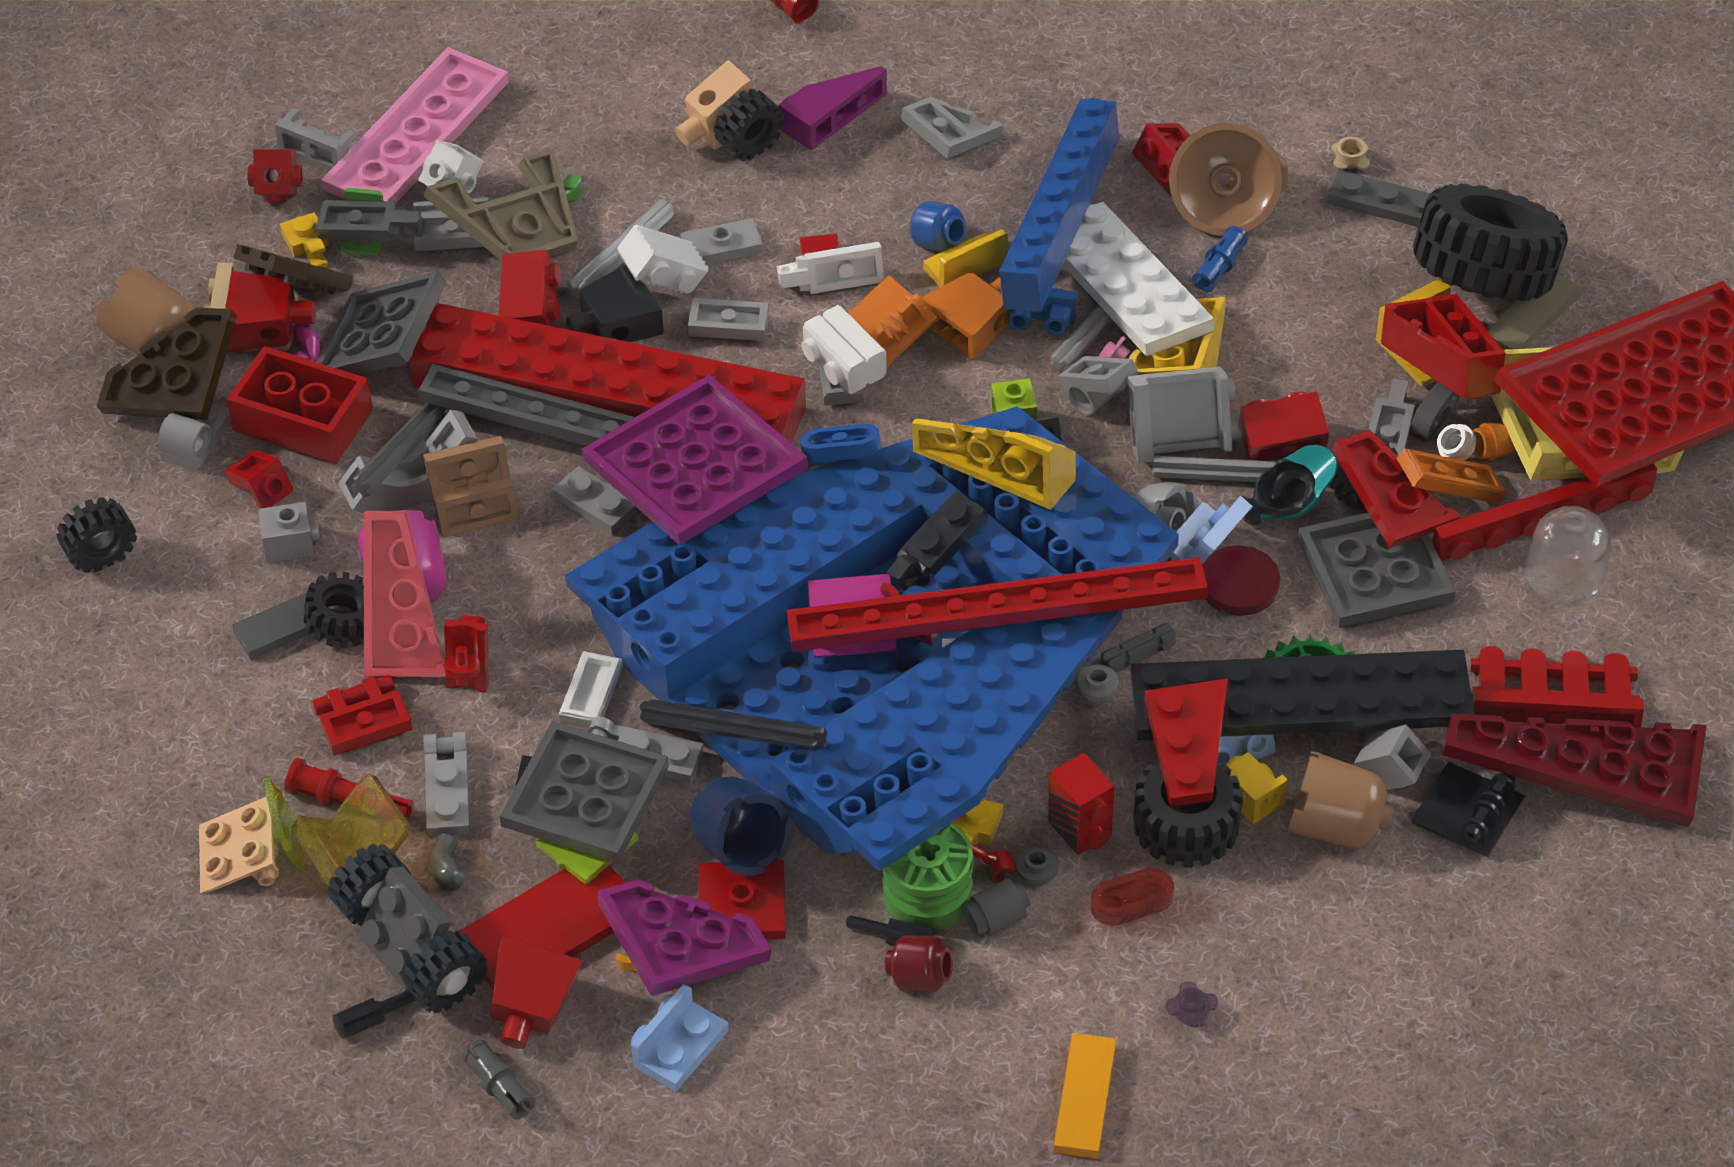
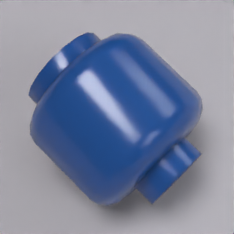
M925 201L917 207L910 220V232L913 241L917 246L926 250L943 252L960 244L966 234L967 227L964 216L960 209L952 204Z

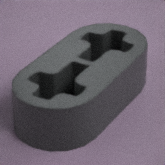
M1437 381L1418 407L1411 422L1410 433L1430 441L1456 406L1460 396Z

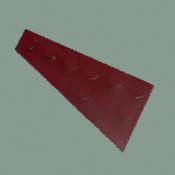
M1452 714L1447 726L1442 755L1689 828L1695 813L1707 725L1692 724L1690 729H1672L1671 723H1655L1653 728L1634 727L1629 721L1565 719L1564 724L1545 723L1544 718L1528 717L1527 722H1507L1502 716Z

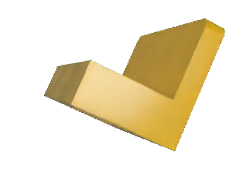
M1003 229L992 234L986 231L924 260V270L939 287L966 273H974L980 276L1003 264L1008 253V234Z

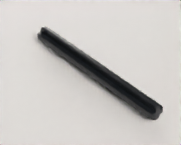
M651 699L649 702L643 701L639 707L642 711L640 714L641 720L649 724L811 751L825 749L828 745L826 739L828 732L821 726Z

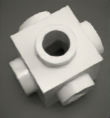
M437 140L430 155L424 161L423 171L418 180L430 186L457 177L470 194L476 185V178L484 160L457 144Z

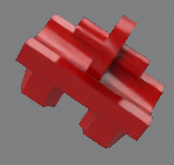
M464 614L460 617L459 621L447 619L444 625L446 688L453 689L467 686L474 688L478 692L486 693L489 684L488 624H485V618Z

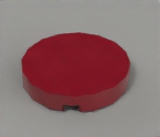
M1241 545L1222 547L1213 552L1202 564L1208 586V599L1205 600L1211 607L1219 611L1222 608L1231 611V615L1237 616L1257 614L1270 607L1279 591L1281 576L1277 564L1268 554L1254 547Z

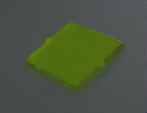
M271 776L263 777L262 781L275 836L297 871L307 870L293 811Z

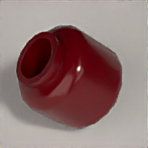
M901 936L896 941L893 950H889L886 954V974L892 976L894 984L900 991L937 992L943 986V983L948 982L951 978L953 970L951 950L949 947L944 946L939 937Z

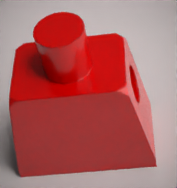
M232 271L225 309H231L237 316L227 351L259 349L264 346H286L291 340L293 324L315 323V302L295 301L293 285L284 283V278Z
M504 936L501 937L496 958L489 1016L495 1020L505 1022L500 1038L503 1044L512 1048L523 1049L526 1047L531 1030L549 1034L577 980L582 962L581 959Z

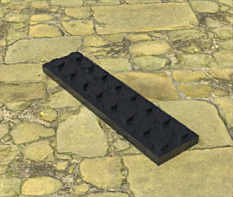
M1464 649L1131 664L1130 667L1137 740H1154L1144 701L1145 691L1227 678L1228 683L1221 737L1387 730L1407 725L1410 729L1447 727L1452 714L1475 715Z

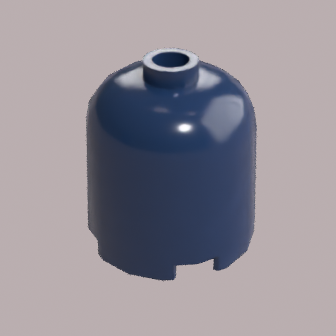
M734 776L717 778L705 785L696 795L690 809V827L697 842L731 872L740 875L751 876L766 872L764 867L771 864L778 856H785L793 838V820L787 815L781 801L752 782Z

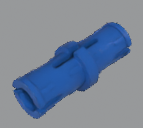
M1237 226L1228 227L1218 244L1208 249L1204 263L1192 277V281H1197L1194 284L1195 287L1207 292L1213 291L1222 275L1234 267L1237 254L1248 242V237H1244L1246 235L1244 230Z

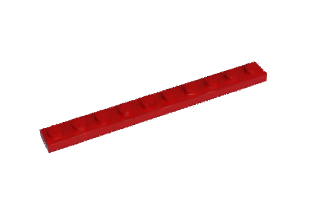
M1198 557L787 610V620L792 652L1202 600L1208 599V586L1201 558Z

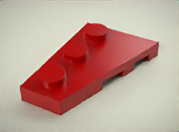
M1370 429L1338 440L1333 445L1332 451L1389 548L1433 533L1436 526L1461 518V515L1452 507L1446 509L1433 496L1435 491L1413 487L1396 459L1398 456Z
M1228 678L1145 691L1144 701L1170 807L1213 800Z

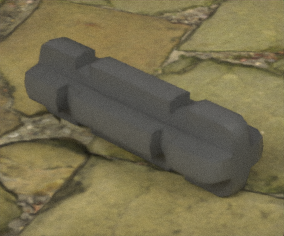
M1168 623L1161 624L1152 629V634L1146 631L1119 644L1120 649L1114 646L1102 652L1101 665L1118 672L1125 669L1124 664L1126 663L1128 666H1131V664H1135L1158 653V648L1163 651L1175 645L1176 633Z

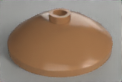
M1236 123L1209 125L1189 136L1177 150L1169 175L1171 196L1180 214L1195 228L1216 236H1223L1226 229L1230 226H1237L1248 232L1263 223L1278 203L1283 182L1281 164L1272 145L1257 131ZM1224 173L1231 174L1234 179L1233 184L1228 188H1224L1219 184V178Z

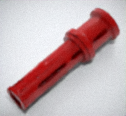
M298 757L292 762L285 779V792L294 795L298 792L317 798L318 804L325 806L331 805L333 802L342 804L355 810L390 820L402 826H405L408 822L405 816L410 818L414 808L413 800L397 797L384 791L342 778L338 770L329 768L325 771L307 765L305 759Z

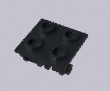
M1448 761L1413 816L1411 823L1489 857L1523 802L1525 795L1515 791L1514 776L1500 772L1494 774L1491 780Z

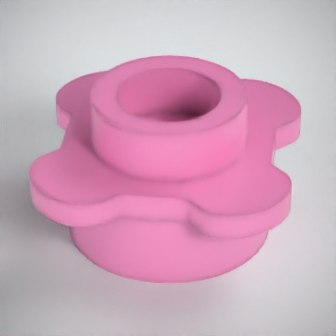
M1122 336L1117 344L1110 341L1104 347L1099 357L1128 359L1132 351L1123 345L1126 337Z

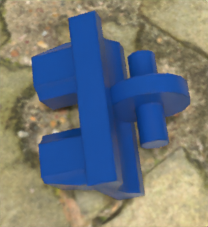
M1052 288L1041 312L1009 309V327L1011 329L1025 330L1029 328L1031 319L1045 321L1044 330L1049 334L1063 335L1068 325H1074L1077 292Z

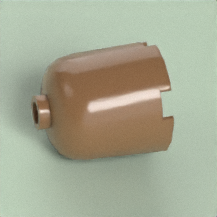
M135 267L127 270L114 281L113 285L118 289L114 292L109 302L102 299L96 319L97 326L109 337L139 355L141 354L139 348L163 331L168 334L186 320L183 316L192 311L193 307L183 296L153 273L144 271L140 267Z
M1311 751L1304 771L1305 776L1300 790L1302 792L1298 791L1287 832L1346 848L1357 849L1366 846L1374 839L1378 829L1386 831L1390 822L1393 806L1386 804L1387 788L1385 782L1379 775L1369 770Z

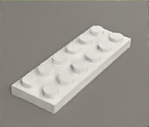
M1104 202L1089 205L1062 265L1145 356L1215 331L1214 318L1112 210Z

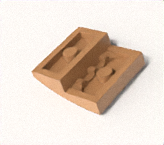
M501 436L423 454L442 537L520 518L515 488L510 477L505 446Z

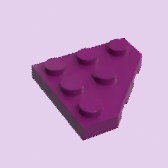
M638 879L598 891L597 903L651 996L678 989L683 984L688 986L770 961L772 949L751 917L736 913L733 918L712 911V904L680 893L677 898L656 892L654 891L653 884Z

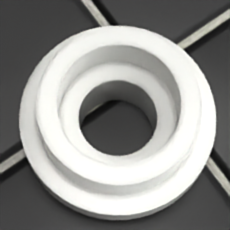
M1453 424L1445 427L1437 439L1439 453L1441 456L1465 461L1471 456L1476 447L1475 433L1469 427L1462 424Z

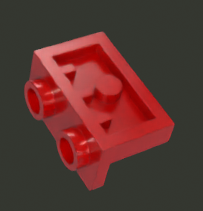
M1146 123L1133 149V155L1171 196L1169 185L1171 164L1179 147L1191 135L1180 123Z

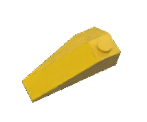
M1225 297L1196 299L1214 318L1215 331L1149 356H1145L1140 349H1136L1129 356V359H1133L1139 372L1137 375L1217 367L1226 308Z

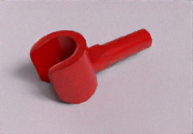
M971 843L973 856L989 866L993 882L999 883L1004 880L1002 871L1017 873L1012 854L1008 850L1002 849L990 852Z

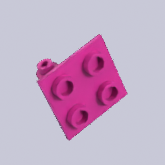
M889 574L808 581L810 607L885 598L881 594L880 587L882 583L891 585ZM896 639L813 649L814 658L897 651Z

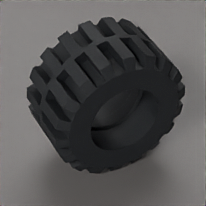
M1159 758L1156 759V766L1149 764L1144 769L1143 776H1139L1136 782L1133 828L1135 836H1139V844L1142 848L1150 847V855L1158 860L1163 855L1166 857V864L1175 866L1176 860L1184 861V867H1193V861L1198 860L1204 866L1211 864L1212 855L1218 860L1225 856L1226 847L1231 849L1235 844L1236 836H1238L1242 805V790H1239L1240 783L1236 776H1230L1231 769L1226 764L1217 765L1213 800L1194 803L1205 810L1195 814H1185L1170 808Z

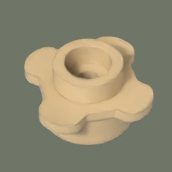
M1345 137L1332 145L1331 152L1335 154V160L1333 161L1335 169L1344 171L1346 169L1357 168L1358 170H1366L1369 168L1370 160L1366 158L1368 146L1360 138Z

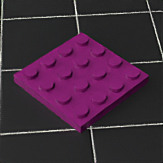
M710 375L582 448L583 460L679 545L808 469L806 455Z

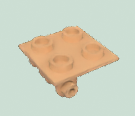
M271 795L199 825L200 894L210 893L248 876H253L261 886L274 884L275 879L279 876V869L275 858L278 856V838L275 835L277 817L273 814V797Z

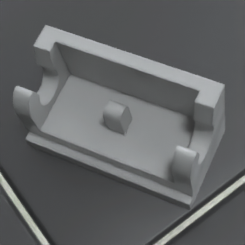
M297 108L291 109L281 121L278 120L275 123L279 149L297 150V157L330 170L358 142L356 140L351 142L358 134V132L353 130L346 131L340 138L307 125L305 120L300 119L295 123V120L302 114V110Z

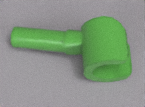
M569 174L563 181L568 202H575L584 191L583 188H576L582 181L579 175Z

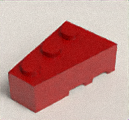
M1457 294L1385 304L1381 345L1463 399H1480L1487 395L1500 394L1501 387L1494 381L1498 369L1504 367L1506 353Z

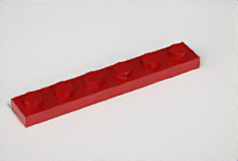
M1652 463L1597 487L1588 478L1454 520L1434 528L1432 543L1441 561L1450 558L1457 560L1467 556L1474 550L1487 546L1490 548L1498 547L1511 538L1521 535H1535L1548 526L1558 523L1563 525L1569 524L1582 515L1592 512H1606L1619 503L1629 500L1640 501L1653 492L1658 468Z

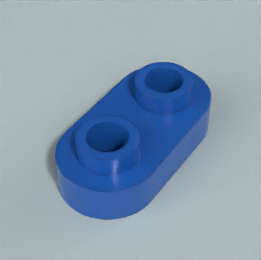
M871 424L818 428L805 433L800 439L802 453L807 456L808 461L817 465L847 459L865 461L872 458L881 448L879 430Z

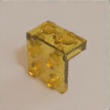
M370 774L362 777L330 820L299 815L290 827L300 842L301 850L310 857L319 871L320 879L329 887H331L329 884L331 877H338L334 872L337 867H345L347 863L344 860L348 856L355 858L357 850L364 848L367 852L369 845L376 844L379 847L380 844H384L395 854L410 834L409 823L377 776Z

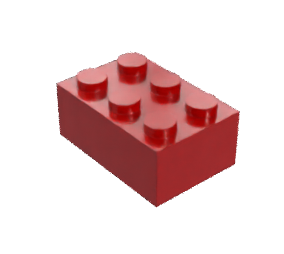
M267 346L261 349L227 398L233 431L335 464L339 462L373 411L368 378Z

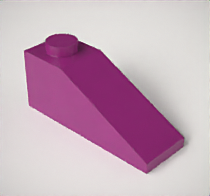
M880 66L802 87L779 104L781 112L785 117L782 120L784 128L781 131L812 151L887 95V69Z

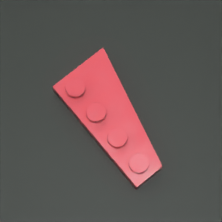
M407 511L363 512L364 676L445 677L444 656Z

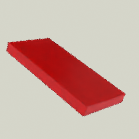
M610 865L587 885L564 868L459 931L463 934L465 933L487 959L488 963L485 964L488 967L487 973L481 976L493 989L496 958L502 936L574 957L614 933L597 903L598 891L624 884L625 882Z

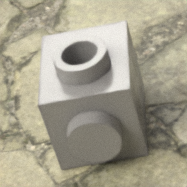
M306 502L258 509L267 563L315 556L313 541L320 540L317 516H308Z
M1407 725L1370 733L1353 764L1379 775L1385 782L1387 790L1402 789L1416 783L1431 753Z

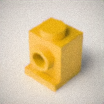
M1249 752L1242 756H1235L1226 763L1231 769L1230 776H1236L1240 783L1239 790H1242L1241 813L1252 824H1255L1286 803L1288 779L1285 776L1281 775L1275 778L1272 770L1265 763H1259Z

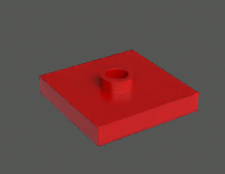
M774 860L771 864L764 867L766 872L751 876L733 873L721 862L698 863L700 901L712 904V911L733 918L736 913L753 918L766 940L786 939L784 860Z

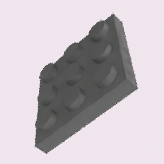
M439 271L351 293L316 362L356 375L370 374L376 370L404 365L411 359L415 345L420 335L426 329V323L434 307L438 304L439 296L447 281Z
M1369 513L1299 528L1298 540L1338 628L1454 602L1456 591L1429 535L1389 548Z
M552 721L500 815L501 826L619 863L669 767L668 756Z

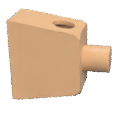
M728 60L690 92L685 98L689 119L675 128L681 142L688 147L702 138L713 149L721 147L722 145L715 138L717 134L714 132V126L719 125L716 122L717 116L724 115L721 109L724 105L727 107L731 105L729 100L735 96L739 99L740 92L745 90L749 93V90L753 89L751 80Z

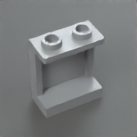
M1221 366L1127 376L1132 451L1138 463L1154 461V454L1216 447L1221 448L1223 452H1232V440L1238 437L1235 416H1230V402L1235 401L1236 398L1235 384L1233 378H1228Z

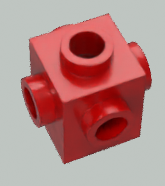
M253 149V165H248L247 171L249 187H254V194H264V202H287V195H297V187H302L303 168L302 165H297V150ZM275 170L278 172V179L276 182L272 178V174Z

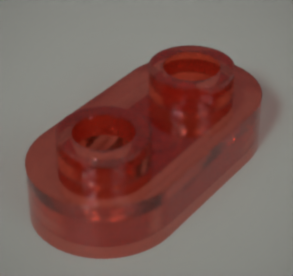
M1146 868L1098 884L1092 891L1091 913L1097 921L1109 926L1124 924L1166 910L1173 901L1174 881L1167 872L1158 868ZM1153 893L1157 896L1148 897L1147 894ZM1108 906H1115V907H1117V908L1111 909V908H1107V907H1108Z

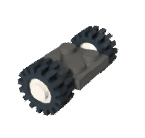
M376 844L369 845L367 852L364 848L356 851L357 856L355 858L348 856L344 860L347 863L346 866H338L334 871L338 877H331L329 881L331 885L328 888L329 898L352 924L355 925L357 923L361 926L357 935L405 991L409 990L426 1011H433L434 1013H440L442 1008L445 1011L453 1007L454 1002L460 1003L463 1001V996L467 993L471 996L476 991L473 986L475 984L481 985L484 980L481 975L487 973L488 967L485 965L488 963L487 959L465 933L463 934L458 930L454 933L451 930L448 931L452 923L450 919L414 880L411 872L394 852L384 844H380L379 847Z

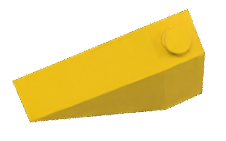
M918 418L912 422L913 452L1049 510L1055 506L1076 480V451L1043 437Z

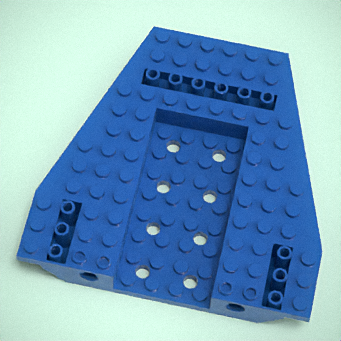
M1018 406L960 424L1040 436L1069 448ZM909 439L880 448L872 458L865 461L841 460L802 472L681 545L677 544L654 522H651L565 575L566 586L591 608L592 615L615 656L622 659L623 667L660 701L824 727L828 732L826 737L828 745L825 749H818L817 751L697 731L693 732L743 778L778 798L784 805L787 815L792 818L793 823L826 854L856 850L873 867L881 871L982 801L987 794L989 784L994 778L999 779L1006 770L1007 761L1017 748H1023L1056 705L1057 696L1063 689L1067 690L1073 683L1077 670L1085 660L1090 661L1120 622L1124 610L983 627L968 631L944 632L939 634L932 647L914 637L896 639L897 651L814 658L813 649L792 652L787 620V610L810 607L808 581L888 574L887 571L897 560V554L906 542L956 490L984 508L989 516L987 521L935 576L930 573L925 578L920 576L915 581L927 583L926 586H910L905 592L896 586L890 578L891 585L898 590L899 596L1166 562L1179 545V534L1077 453L1076 480L1055 506L1049 510L913 452V440ZM956 638L942 648V639ZM789 662H798L802 664L800 667L796 669L792 667H783L785 664ZM903 667H912L906 672L899 671ZM726 703L737 705L733 710L718 709L719 706ZM841 708H850L842 714L834 713ZM785 748V751L781 754L770 756L772 752Z

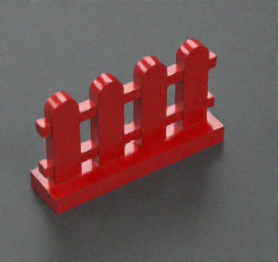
M1486 646L1480 650L1479 658H1471L1470 672L1479 673V686H1472L1471 692L1475 715L1502 716L1507 722H1527L1528 717L1544 718L1545 723L1564 724L1565 719L1629 721L1634 727L1642 726L1644 714L1643 698H1640V695H1632L1631 681L1637 682L1638 668L1629 667L1628 658L1620 653L1606 655L1603 665H1591L1587 663V657L1579 651L1565 652L1562 656V662L1555 663L1546 662L1545 654L1535 648L1522 651L1520 660H1504V652L1500 648ZM1505 674L1520 675L1521 689L1506 688ZM1547 677H1562V691L1548 690ZM1589 679L1603 680L1604 693H1590Z

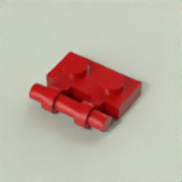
M391 675L378 679L371 676L362 679V684L341 691L337 687L326 691V696L311 700L316 716L319 715L322 730L333 756L413 730L411 718L399 691L395 690Z

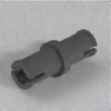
M484 1040L472 1043L470 1047L477 1056L474 1057L466 1049L463 1054V1060L481 1078L482 1088L488 1095L496 1096L513 1119H521L529 1113L522 1107L521 1103L524 1102L532 1110L535 1105V1099L516 1080L514 1069L508 1063H502Z

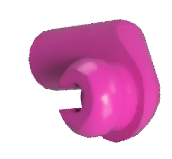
M295 324L293 326V335L302 344L303 350L296 351L294 355L316 362L320 355L319 335L309 324Z

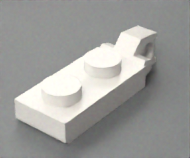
M879 242L807 253L804 256L795 257L796 263L777 266L778 282L782 289L799 286L800 291H810L811 294L881 283L885 279L882 250Z

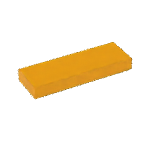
M1072 1033L1053 1153L1098 1159L1115 1055L1116 1038Z

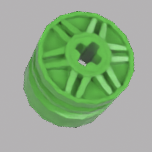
M950 823L882 869L884 904L893 919L933 927L935 931H941L957 924L965 916L963 905L970 902V897L973 895V852L970 840L960 828Z

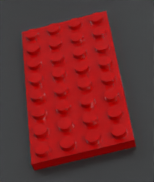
M1723 281L1502 367L1498 369L1494 381L1596 487L1734 429V291Z

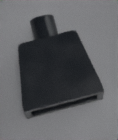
M626 264L582 288L579 292L581 313L566 318L568 330L587 334L594 333L596 336L630 343L664 334L662 308L644 282L635 280Z

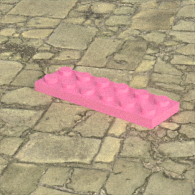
M447 47L322 178L323 191L346 200L345 191L348 187L379 190L383 193L384 201H392L396 204L418 181L423 171L424 161L430 155L436 141L453 143L509 83L508 72Z

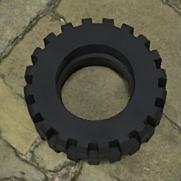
M1460 183L1458 186L1448 184L1437 188L1427 197L1414 239L1413 251L1419 265L1422 268H1427L1428 273L1432 276L1443 279V282L1446 284L1455 285L1462 288L1463 291L1479 293L1483 297L1492 299L1497 297L1506 301H1513L1514 299L1529 301L1532 298L1538 299L1553 288L1568 242V233L1562 220L1558 219L1555 213L1547 211L1539 203L1528 201L1526 197L1516 196L1502 189H1490L1488 186L1483 185L1470 186L1469 184Z

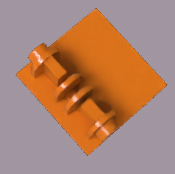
M890 275L848 313L886 351L887 367L939 319L925 306L926 302L919 294L915 293L912 295Z

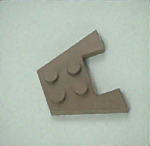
M553 148L521 159L519 169L532 188L481 204H475L457 177L426 187L424 197L501 261L502 254L543 249L548 251L550 257H554L575 250L578 243V236Z

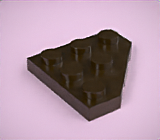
M237 244L233 258L245 262V270L265 276L284 278V283L335 295L336 288L349 290L354 277Z
M194 308L183 316L186 321L168 334L165 331L161 332L139 348L141 354L124 366L120 363L106 373L96 407L103 414L167 417L169 414L174 413L190 419L208 420L237 319L235 313L231 309Z

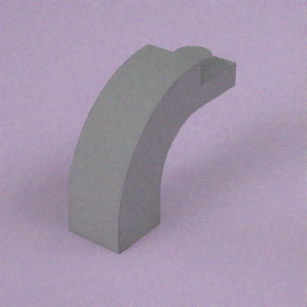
M450 409L429 439L420 448L410 453L371 495L363 497L360 492L354 493L351 488L354 483L353 477L372 459L370 457L358 455L338 485L352 511L363 513L365 511H399L433 499L423 454L476 442L478 438L463 412Z

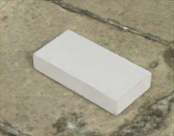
M583 651L560 709L559 721L590 727L595 717H604L623 668L622 659Z

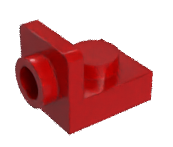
M253 450L224 471L230 484L251 492L260 509L274 506L293 492V486L279 458L257 450Z

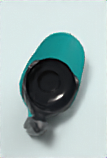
M1320 445L1305 446L1286 458L1279 460L1270 469L1264 471L1255 484L1253 497L1247 498L1242 496L1252 505V508L1246 513L1243 520L1247 524L1255 526L1270 517L1295 519L1311 512L1320 504L1323 492L1337 473L1338 460L1334 453Z

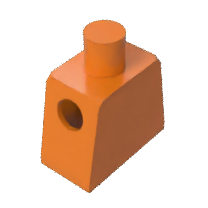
M966 273L922 296L926 302L925 306L939 318L929 329L971 360L975 359L1009 323V309H1004L1000 277L988 284L974 273Z

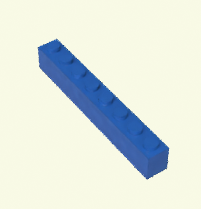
M1099 98L1080 99L999 270L1004 309L1042 311L1120 139L1116 101H1103Z

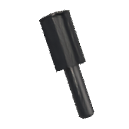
M853 915L848 916L846 920L847 928L885 936V943L895 945L896 941L904 935H935L933 927L893 918L889 919V924Z
M409 990L381 1002L371 998L332 1016L333 1025L340 1038L345 1039L384 1022V1014L412 1003L417 999Z

